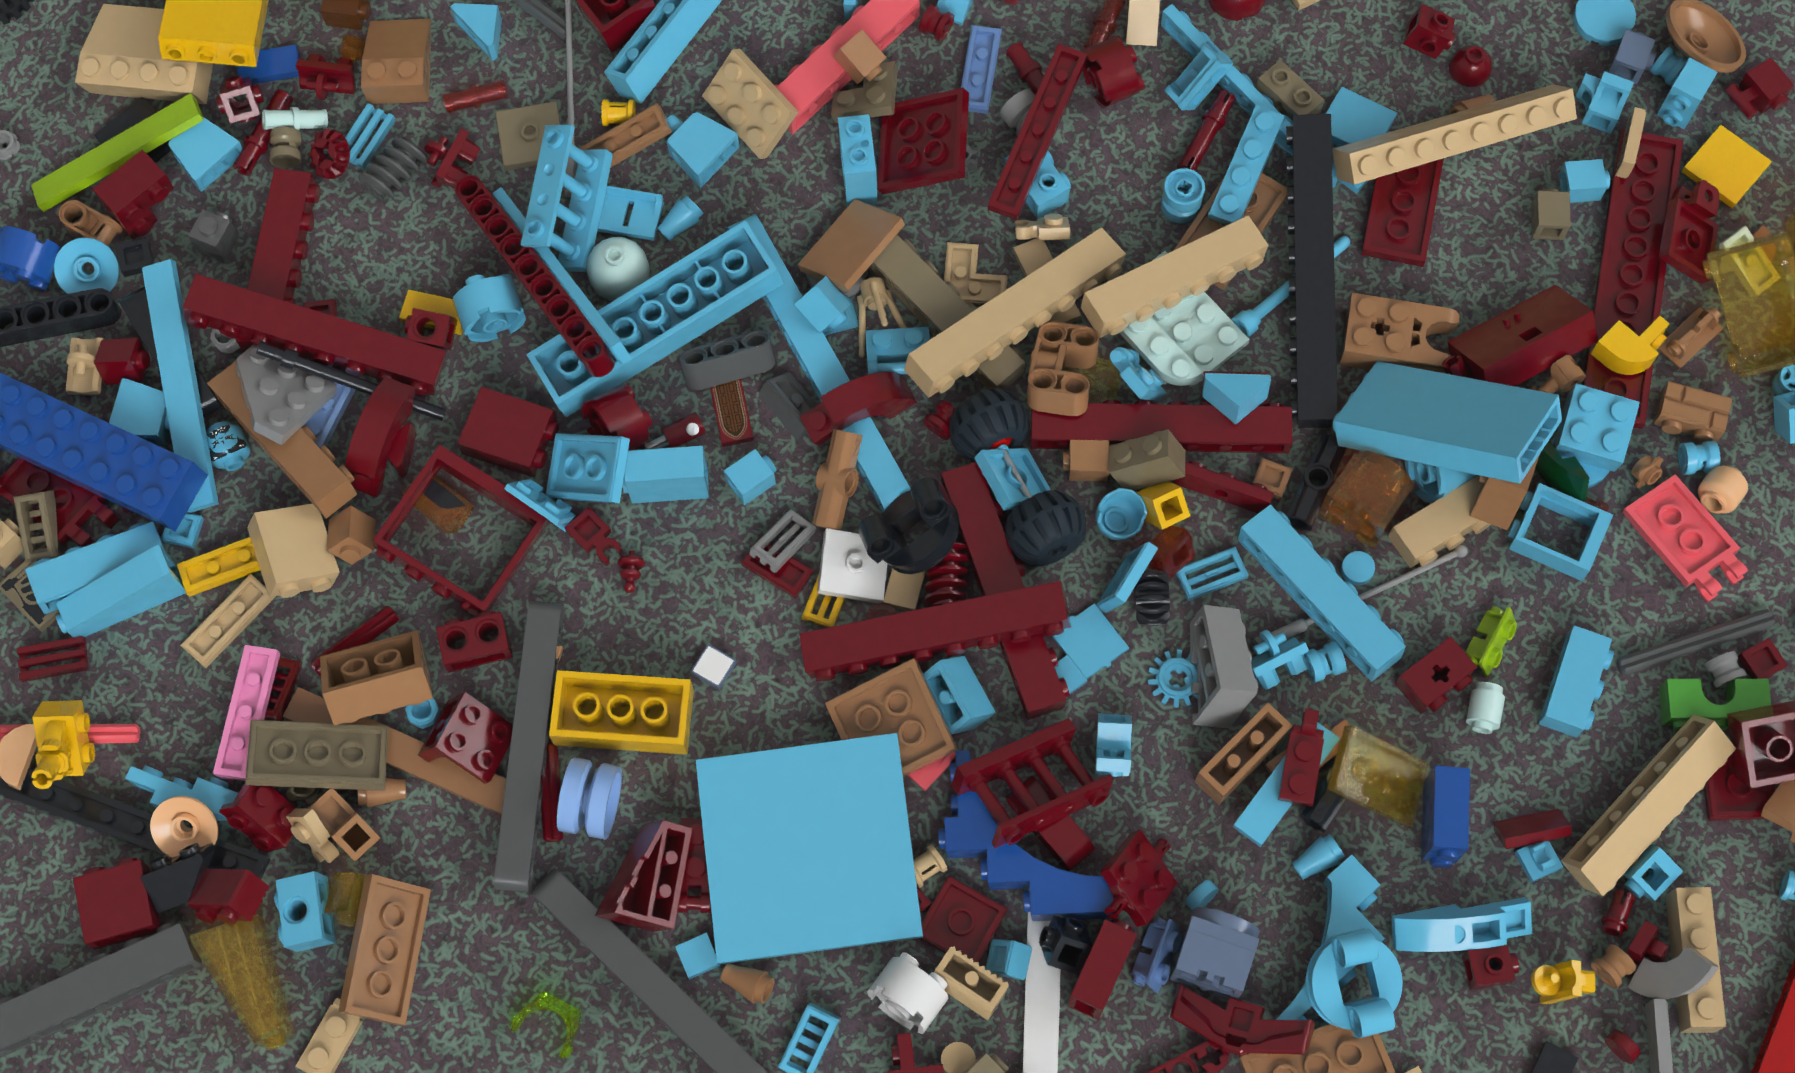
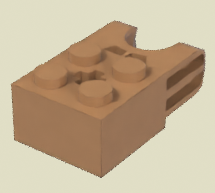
M1352 293L1346 308L1339 365L1371 370L1377 361L1445 373L1442 362L1446 358L1451 357V355L1433 349L1428 344L1426 337L1432 334H1450L1459 325L1460 316L1456 310L1451 308Z

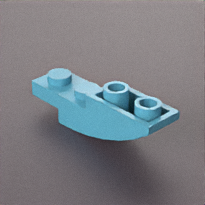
M131 766L125 777L132 785L154 793L149 803L155 808L168 798L188 796L203 802L212 811L216 821H227V818L219 810L223 805L232 803L238 795V792L228 789L230 784L215 777H211L209 781L198 777L194 785L177 777L171 782L162 778V772L149 766H144L143 770Z
M1525 897L1462 909L1453 904L1392 916L1393 948L1397 951L1443 952L1490 948L1507 945L1508 938L1532 934L1531 901Z

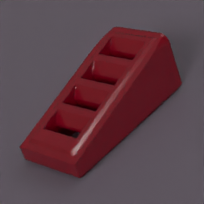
M279 658L278 666L288 668L290 671L288 675L276 672L274 679L285 681L283 686L273 684L271 691L279 692L280 695L279 697L270 696L268 703L275 704L274 709L267 708L264 720H285L283 714L291 701L302 662Z

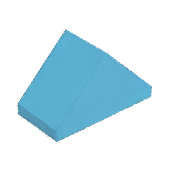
M454 3L451 5L450 9L454 21L494 61L498 57L502 24L498 5Z
M1205 373L1202 397L1234 424H1237L1268 398L1271 375Z

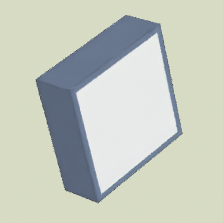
M708 644L692 668L691 674L720 691L737 661Z

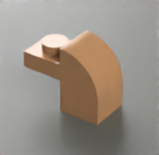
M329 788L307 808L314 809L330 836L354 862L380 839L373 829L334 789Z

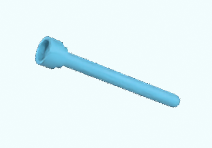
M1342 236L1334 242V258L1350 246L1351 241L1349 237ZM1289 280L1253 310H1241L1231 319L1248 338L1258 330V325L1261 323L1260 319L1290 296Z

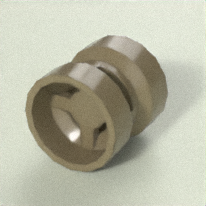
M286 126L272 129L270 132V143L273 145V148L269 152L270 163L278 168L299 166L301 164V152L298 150V147L302 143L301 132Z

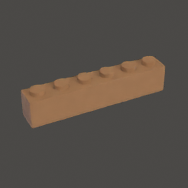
M235 361L208 381L207 385L224 408L327 519L357 495L351 484L355 480L344 465L338 468L333 463L336 458L325 445L319 448L315 444L317 438L306 425L297 430L283 445L255 432L251 424L250 410L246 407L243 397L242 383L240 377H237L235 370Z

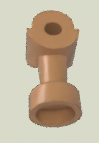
M1566 355L1552 364L1551 376L1539 388L1533 385L1528 389L1552 394L1560 389L1562 392H1568L1576 383L1580 384L1586 378V375L1573 357Z

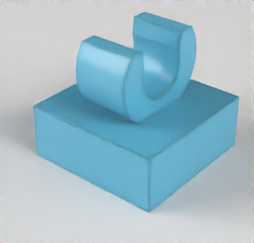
M1550 841L1529 844L1515 852L1530 883L1563 868Z

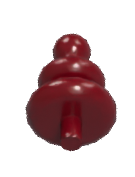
M631 550L629 555L620 557L617 562L618 566L623 569L620 571V576L626 580L623 588L627 593L635 591L634 581L641 577L639 570L645 566V561L635 556V551Z

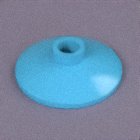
M78 238L66 243L59 250L55 258L54 273L59 286L67 294L96 288H103L111 292L118 281L119 264L114 252L105 243L93 238ZM86 262L93 264L94 272L92 274L85 272L84 264Z

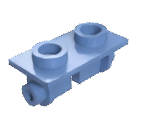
M1155 918L1154 923H1149L1142 946L1152 950V953L1148 955L1139 952L1131 971L1133 976L1132 983L1141 987L1147 984L1155 993H1159L1161 985L1167 982L1170 975L1169 964L1173 953L1179 950L1182 942V930L1172 919H1169L1167 922L1161 918Z

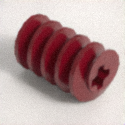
M955 542L948 555L926 572V578L929 582L925 585V591L928 594L924 597V603L928 607L966 599L965 593L957 591L958 588L967 587V581L958 578V576L968 574L967 568L959 566L961 563L969 562V556L960 553V551L967 548L966 545Z

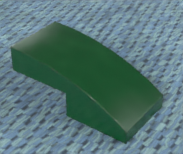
M1549 440L1539 455L1535 469L1558 491L1584 502L1590 477L1575 456L1562 459Z

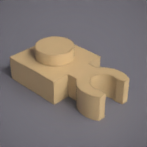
M1047 214L1044 218H1037V221L1016 220V239L1026 240L1038 237L1039 240L1070 239L1068 217H1063L1060 214Z
M295 808L286 816L292 825L291 831L295 838L303 844L310 845L312 854L319 863L323 860L331 863L340 855L337 848L328 840L330 834L314 809Z

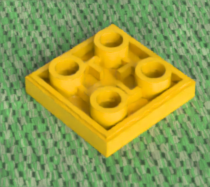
M1720 125L1681 172L1696 183L1705 180L1716 187L1719 191V200L1733 209L1772 161Z

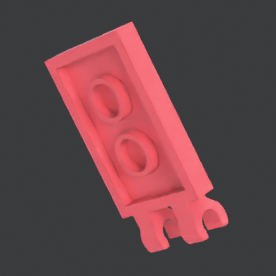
M1676 474L1624 508L1622 512L1686 588L1695 583L1699 594L1707 603L1717 597V592L1722 590L1720 583L1710 575L1709 572L1720 565L1725 577L1732 585L1743 579V574L1748 572L1746 566L1735 556L1740 547Z

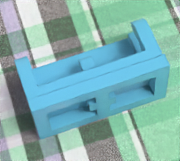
M1208 40L1206 43H1203L1200 46L1201 51L1177 80L1164 89L1181 110H1195L1234 64L1212 41Z

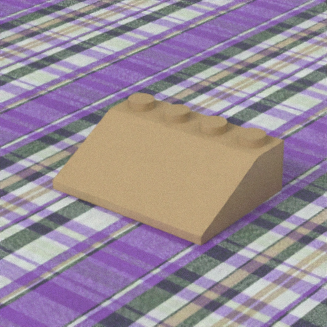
M103 4L80 52L75 83L89 93L133 98L143 97L144 99L177 101L191 93L197 99L198 104H207L213 63L161 59L158 35L164 9Z

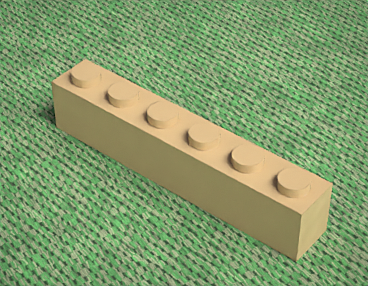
M1248 215L1085 292L1081 309L1093 328L1098 332L1099 338L1108 334L1116 335L1122 332L1128 324L1137 320L1138 322L1146 321L1156 311L1164 307L1166 309L1173 308L1183 298L1191 294L1198 296L1216 282L1225 283L1231 280L1239 271L1246 268L1247 270H1252L1258 267L1264 261L1263 258L1269 245Z
M1693 714L1561 860L1563 865L1584 889L1604 896L1615 887L1617 881L1629 867L1638 861L1639 856L1647 847L1659 838L1661 832L1674 817L1683 811L1684 806L1691 798L1704 788L1709 778L1727 762L1728 757L1736 750V747L1714 720Z

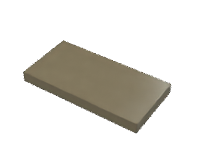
M251 720L245 785L385 791L388 726L338 724L334 726L333 723Z

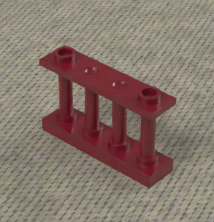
M1069 718L957 766L951 784L958 796L968 791L976 792L998 823L992 840L994 848L1006 843L1008 845L1015 844L1030 832L1087 806H1098L1108 798V793L1114 779L1111 774L1096 781L1091 777L1070 748L1076 727ZM1052 754L1059 755L1082 787L1067 793L1043 761V758ZM1025 766L1032 767L1054 800L1039 806L1015 771ZM998 778L1000 780L1004 779L1026 812L1011 819L987 783Z

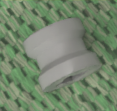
M1735 651L1717 656L1704 664L1707 671L1711 672L1715 678L1713 684L1716 689L1726 687L1734 679H1744L1747 677L1745 670L1740 668L1737 663L1738 656Z

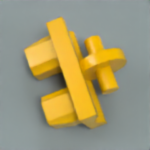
M1569 960L1551 966L1542 965L1537 967L1532 972L1531 983L1534 990L1541 995L1539 997L1541 1004H1553L1581 997L1582 993H1594L1595 972L1581 970V961Z

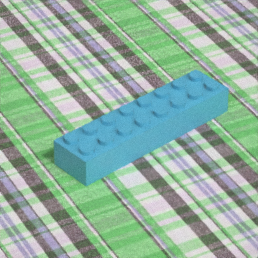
M744 220L598 310V313L619 338L632 358L622 365L614 357L615 366L609 374L603 377L592 376L560 334L526 355L558 408L565 417H568L581 409L583 402L615 386H619L783 285L784 282L777 267L752 228Z

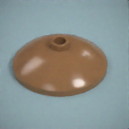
M1675 0L1666 11L1667 30L1676 48L1686 59L1690 57L1719 73L1736 71L1744 63L1746 49L1742 38L1734 26L1717 10L1698 0Z

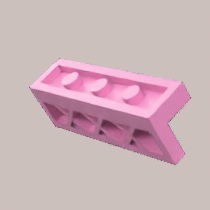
M250 645L244 646L213 774L218 779L229 784H233L234 779L241 781L246 779L250 721L265 719L280 658V652L276 649Z

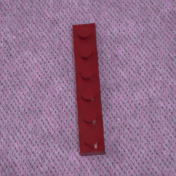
M1061 44L1057 45L990 198L988 210L1018 220L1087 61V53Z

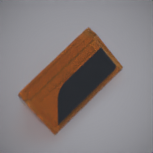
M436 476L414 508L445 533L451 534L457 533L462 528L475 506ZM413 481L403 491L401 497L404 496V494L407 492Z

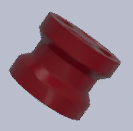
M930 4L920 21L919 32L923 34L930 33L934 35L936 40L943 42L951 30L955 15L950 12L943 13L939 11L938 6Z
M939 400L935 404V411L932 414H927L923 422L931 432L943 440H948L950 438V418L956 408L945 400Z

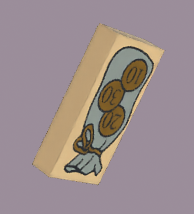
M1635 107L1627 121L1615 174L1617 177L1627 178L1636 163L1647 113L1645 109Z

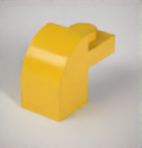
M1659 316L1638 336L1619 320L1597 342L1591 355L1616 373L1624 375L1641 373L1647 370L1659 355L1656 350L1667 339L1664 332L1670 323Z

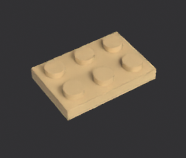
M733 49L702 95L759 159L767 158L799 113L741 49Z

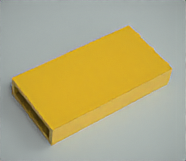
M166 0L158 35L161 59L257 67L269 0Z

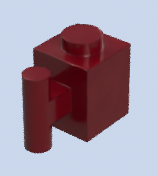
M1769 58L1746 72L1739 86L1733 83L1725 92L1747 119H1751L1758 111L1763 114L1771 108L1773 111H1776L1783 107L1789 101L1787 96L1794 87V84L1775 61Z

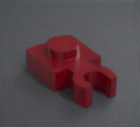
M587 507L565 527L566 533L587 554L595 548L599 561L606 566L610 564L609 559L604 555L607 549H614L619 555L622 553L621 546L616 540L607 539L612 533L611 529L590 507Z

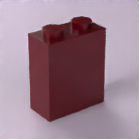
M481 387L457 445L462 455L534 478L537 469H542L547 459V451L545 449L549 440L553 441L555 439V435L559 430V422H557L553 409Z
M1105 919L1071 993L1068 1007L1099 1021L1137 936L1136 933L1131 932L1132 927L1129 924L1118 919L1112 922Z

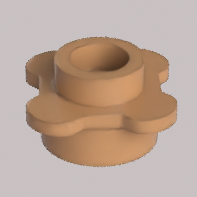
M1647 455L1634 465L1631 474L1638 480L1635 484L1638 489L1646 484H1654L1661 477L1662 468H1660L1663 458L1658 456L1653 459L1650 455Z

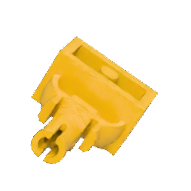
M82 700L42 701L32 716L38 752L35 755L37 768L33 771L31 778H34L32 783L35 787L47 789L51 787L53 781L61 780L64 776H83L90 763H93L95 759V747L92 742L89 743L90 717L88 713H84Z

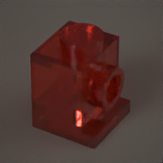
M1174 525L1158 533L1150 541V543L1158 547V550L1147 567L1157 571H1165L1170 580L1196 557L1190 533L1183 527L1177 528Z

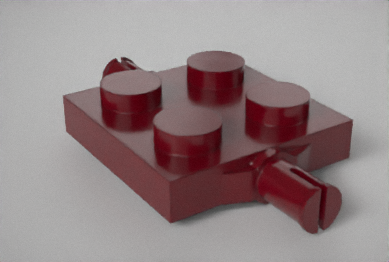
M1141 829L1131 832L1103 867L1100 874L1108 884L1113 896V900L1104 910L1105 914L1109 913L1107 915L1108 918L1115 920L1124 910L1129 914L1137 927L1147 925L1178 884L1162 861V857L1170 849V844H1167V840L1158 839L1156 844L1152 846Z

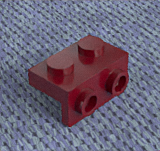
M244 783L232 803L223 805L219 810L227 818L228 823L252 840V844L259 850L270 852L285 848L293 836L291 831L292 825L286 816L296 807L272 786L245 785Z

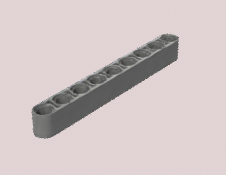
M530 601L528 605L494 873L495 890L530 893L532 887L543 794L541 775L545 777L547 762L546 746L550 739L551 714L556 673L559 664V658L556 659L557 646H561L564 622L563 603Z
M556 868L530 892L541 905H544L543 907L565 928H568L567 930L591 951L637 998H640L639 1000L662 1022L664 1021V1024L715 1073H768L610 920L594 916L598 908Z

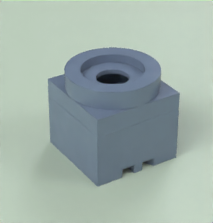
M1203 907L1194 908L1189 924L1186 927L1170 980L1189 987H1193L1196 984L1200 987L1199 990L1203 992L1213 990L1215 996L1229 1000V998L1238 1000L1244 991L1259 943V928L1240 917L1223 911Z

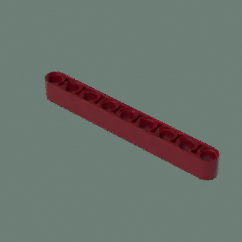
M476 175L461 177L455 184V194L586 370L594 377H603L609 374L615 366V359L598 333L533 248L521 246L522 234Z

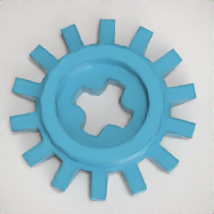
M1177 650L1176 658H1172L1169 651L1164 652L1166 661L1163 662L1158 657L1154 660L1159 666L1158 670L1150 667L1148 671L1156 675V679L1148 680V685H1158L1159 687L1152 694L1157 696L1164 693L1165 696L1161 701L1164 705L1169 698H1173L1174 708L1179 707V699H1183L1187 707L1191 706L1189 696L1192 695L1198 699V695L1192 694L1191 688L1192 683H1197V664H1191L1190 653L1184 659L1181 658L1182 650ZM1174 670L1178 674L1184 672L1187 676L1183 680L1185 685L1181 688L1178 684L1172 686L1169 683L1172 679L1170 673Z

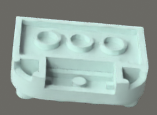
M1162 252L1155 259L1167 254V252ZM1205 292L1198 296L1191 294L1183 298L1175 307L1170 309L1164 307L1156 311L1146 321L1138 322L1137 320L1128 324L1120 332L1121 336L1161 377L1164 382L1163 384L1190 385V387L1203 380V371H1215L1249 344L1250 340Z

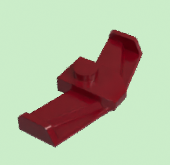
M1181 984L1178 986L1170 1018L1221 1046L1224 1052L1239 1056L1246 1055L1247 1053L1304 1055L1309 1049L1315 1027L1313 1020H1262L1265 1011L1262 1006L1229 998L1226 1010Z

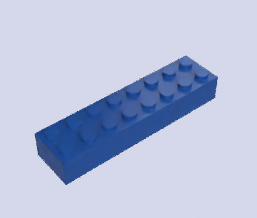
M0 373L1 450L176 532L208 474L188 459Z

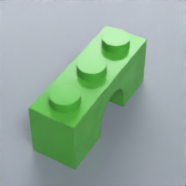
M1666 679L1659 687L1662 726H1673L1675 731H1679L1693 714L1714 720L1721 730H1726L1729 726L1728 713L1771 705L1769 679H1734L1726 686L1727 700L1726 704L1723 705L1714 704L1704 696L1701 679Z

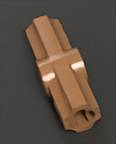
M833 429L827 460L819 467L816 475V487L819 490V495L812 521L813 525L841 531L848 497L855 493L858 486L859 476L855 467L863 435Z

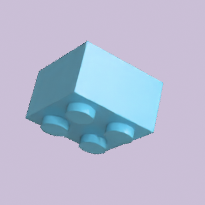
M1576 383L1567 394L1562 412V421L1558 426L1553 446L1562 457L1569 458L1575 456L1579 462L1615 472L1624 463L1640 402Z

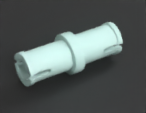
M291 107L290 110H263L262 126L264 130L285 126L297 130L327 129V110H299L298 107Z

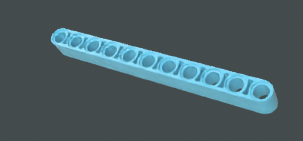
M753 214L726 227L728 231L746 220L777 267L784 284L763 296V299L775 321L779 320L777 324L804 373L808 372L806 376L820 399L824 394L850 380L823 332L819 333L794 305L802 297V294L756 214ZM871 417L853 423L842 431L863 435L856 466L862 477H867L864 480L877 504L880 505L881 511L884 512L897 497L911 489Z

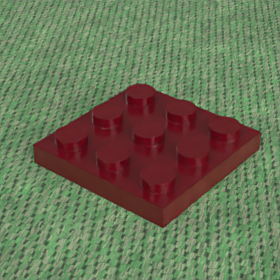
M959 88L896 102L894 114L882 116L877 190L879 192L888 194L964 178L969 92L967 90Z

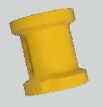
M603 99L601 108L602 126L621 124L635 116V100L609 102V99Z

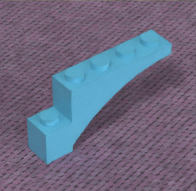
M1351 854L1323 882L1327 888V910L1321 945L1331 939L1330 936L1362 928L1370 929L1375 939L1383 942L1385 939L1357 909L1359 907L1362 911L1366 910L1378 898L1374 892L1379 888L1380 884ZM1357 965L1335 969L1338 983L1342 988L1357 975L1354 970ZM1306 981L1291 1004L1276 1020H1307L1304 1014L1312 1005L1308 998Z

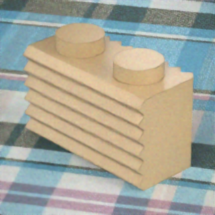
M955 946L949 948L933 972L947 982L948 985L945 988L947 994L986 1020H989L1009 987L1008 981L1003 982L1002 978H997L996 974H991L990 970L985 971L984 966L979 967V962L974 963L973 958L968 959L967 954L962 955L961 950L956 951Z

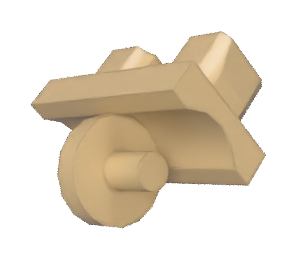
M71 338L70 353L67 355L66 361L68 364L66 392L68 395L97 396L101 393L102 378L94 365V360L101 340H104V338Z

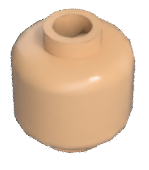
M1725 465L1717 466L1708 472L1699 485L1698 496L1702 505L1708 511L1715 514L1730 513L1738 507L1748 491V483L1738 469Z

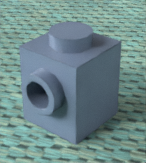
M1626 29L1608 73L1637 84L1644 70L1650 71L1657 53L1651 51L1656 40L1647 37L1641 32H1632Z

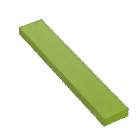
M191 93L31 184L37 206L43 212L47 211L113 173L141 150L148 153L204 121L197 99Z

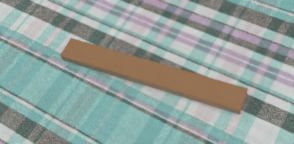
M300 687L297 688L283 714L284 719L293 722L333 723L324 698ZM368 717L360 718L353 723H342L360 725H383ZM388 727L387 765L502 815L506 778L494 774L492 780L484 784L446 757L441 756L427 762L418 756L424 742Z

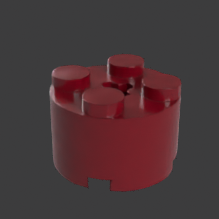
M1119 35L1112 36L1080 50L1087 53V61L1082 70L1083 77L1087 85L1091 84L1098 91L1099 95L1094 98L1100 107H1108L1145 89L1144 81L1141 75L1136 72L1133 64L1137 62L1135 51L1130 44L1124 46Z
M627 383L615 386L582 403L583 420L589 418L592 426L587 429L589 435L629 438L628 451L635 450L648 442V427L652 426V419L646 409H640L635 401L634 392Z

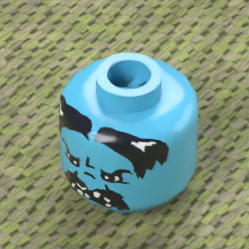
M229 421L218 422L210 426L206 432L212 466L218 469H226L227 471L241 468L251 453L250 445L243 429L236 424H231Z

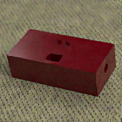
M1553 285L1449 340L1447 343L1451 356H1455V359L1457 355L1462 357L1469 378L1516 386L1550 368L1554 362L1563 356H1572L1597 343L1598 337L1593 310L1557 285Z

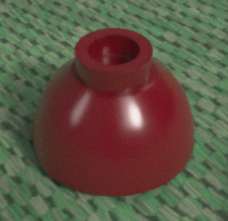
M1474 45L1464 46L1451 57L1449 72L1452 78L1463 86H1480L1491 75L1492 61L1489 54L1483 48Z

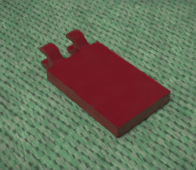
M18 458L1 476L3 484L0 487V495L14 506L13 497L54 490L58 542L62 545L70 538L82 547L96 543L80 528L92 514L110 529L120 520L103 504L106 500L105 498L21 458ZM39 503L32 504V509L39 510L40 508L37 509ZM41 516L33 517V521L41 523Z

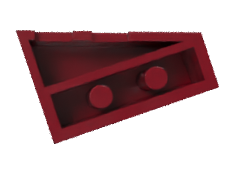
M666 820L643 824L594 916L652 932L674 929L692 828Z

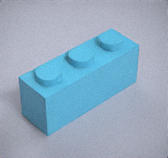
M1573 625L1566 634L1538 722L1539 725L1576 738L1584 729L1587 731L1590 729L1595 716V712L1590 709L1593 700L1600 698L1605 683L1600 680L1603 669L1608 670L1614 655V651L1609 650L1612 642L1611 638Z

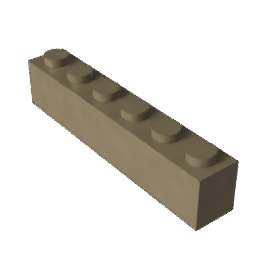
M898 235L893 238L868 268L876 277L884 280L885 286L891 290V293L925 327H929V331L934 336L977 309L972 303L966 304L959 297V291L951 282L947 281L945 283L938 276L936 267L930 261H923L917 255L916 248L908 239L902 240ZM1007 345L997 358L991 361L986 359L980 363L978 369L972 374L988 390L993 388L1006 390L1024 374L1025 358L1018 348Z

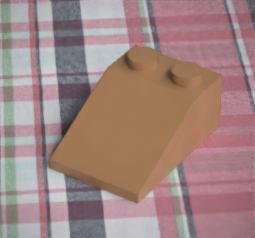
M431 19L369 22L361 72V88L367 103L429 102Z

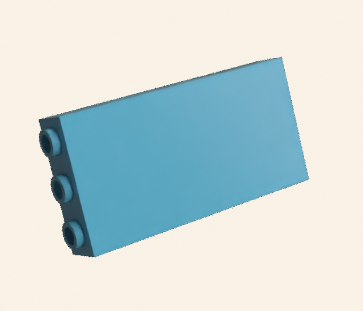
M1377 361L1369 373L1365 374L1363 381L1356 391L1351 393L1342 410L1335 415L1333 430L1336 433L1338 446L1520 484L1561 423L1562 416L1558 394Z

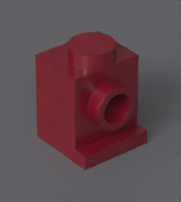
M1508 945L1468 950L1462 956L1469 990L1510 984L1515 980L1514 974L1519 973L1516 953H1509ZM1491 959L1498 961L1500 968L1498 971L1490 968L1489 961Z

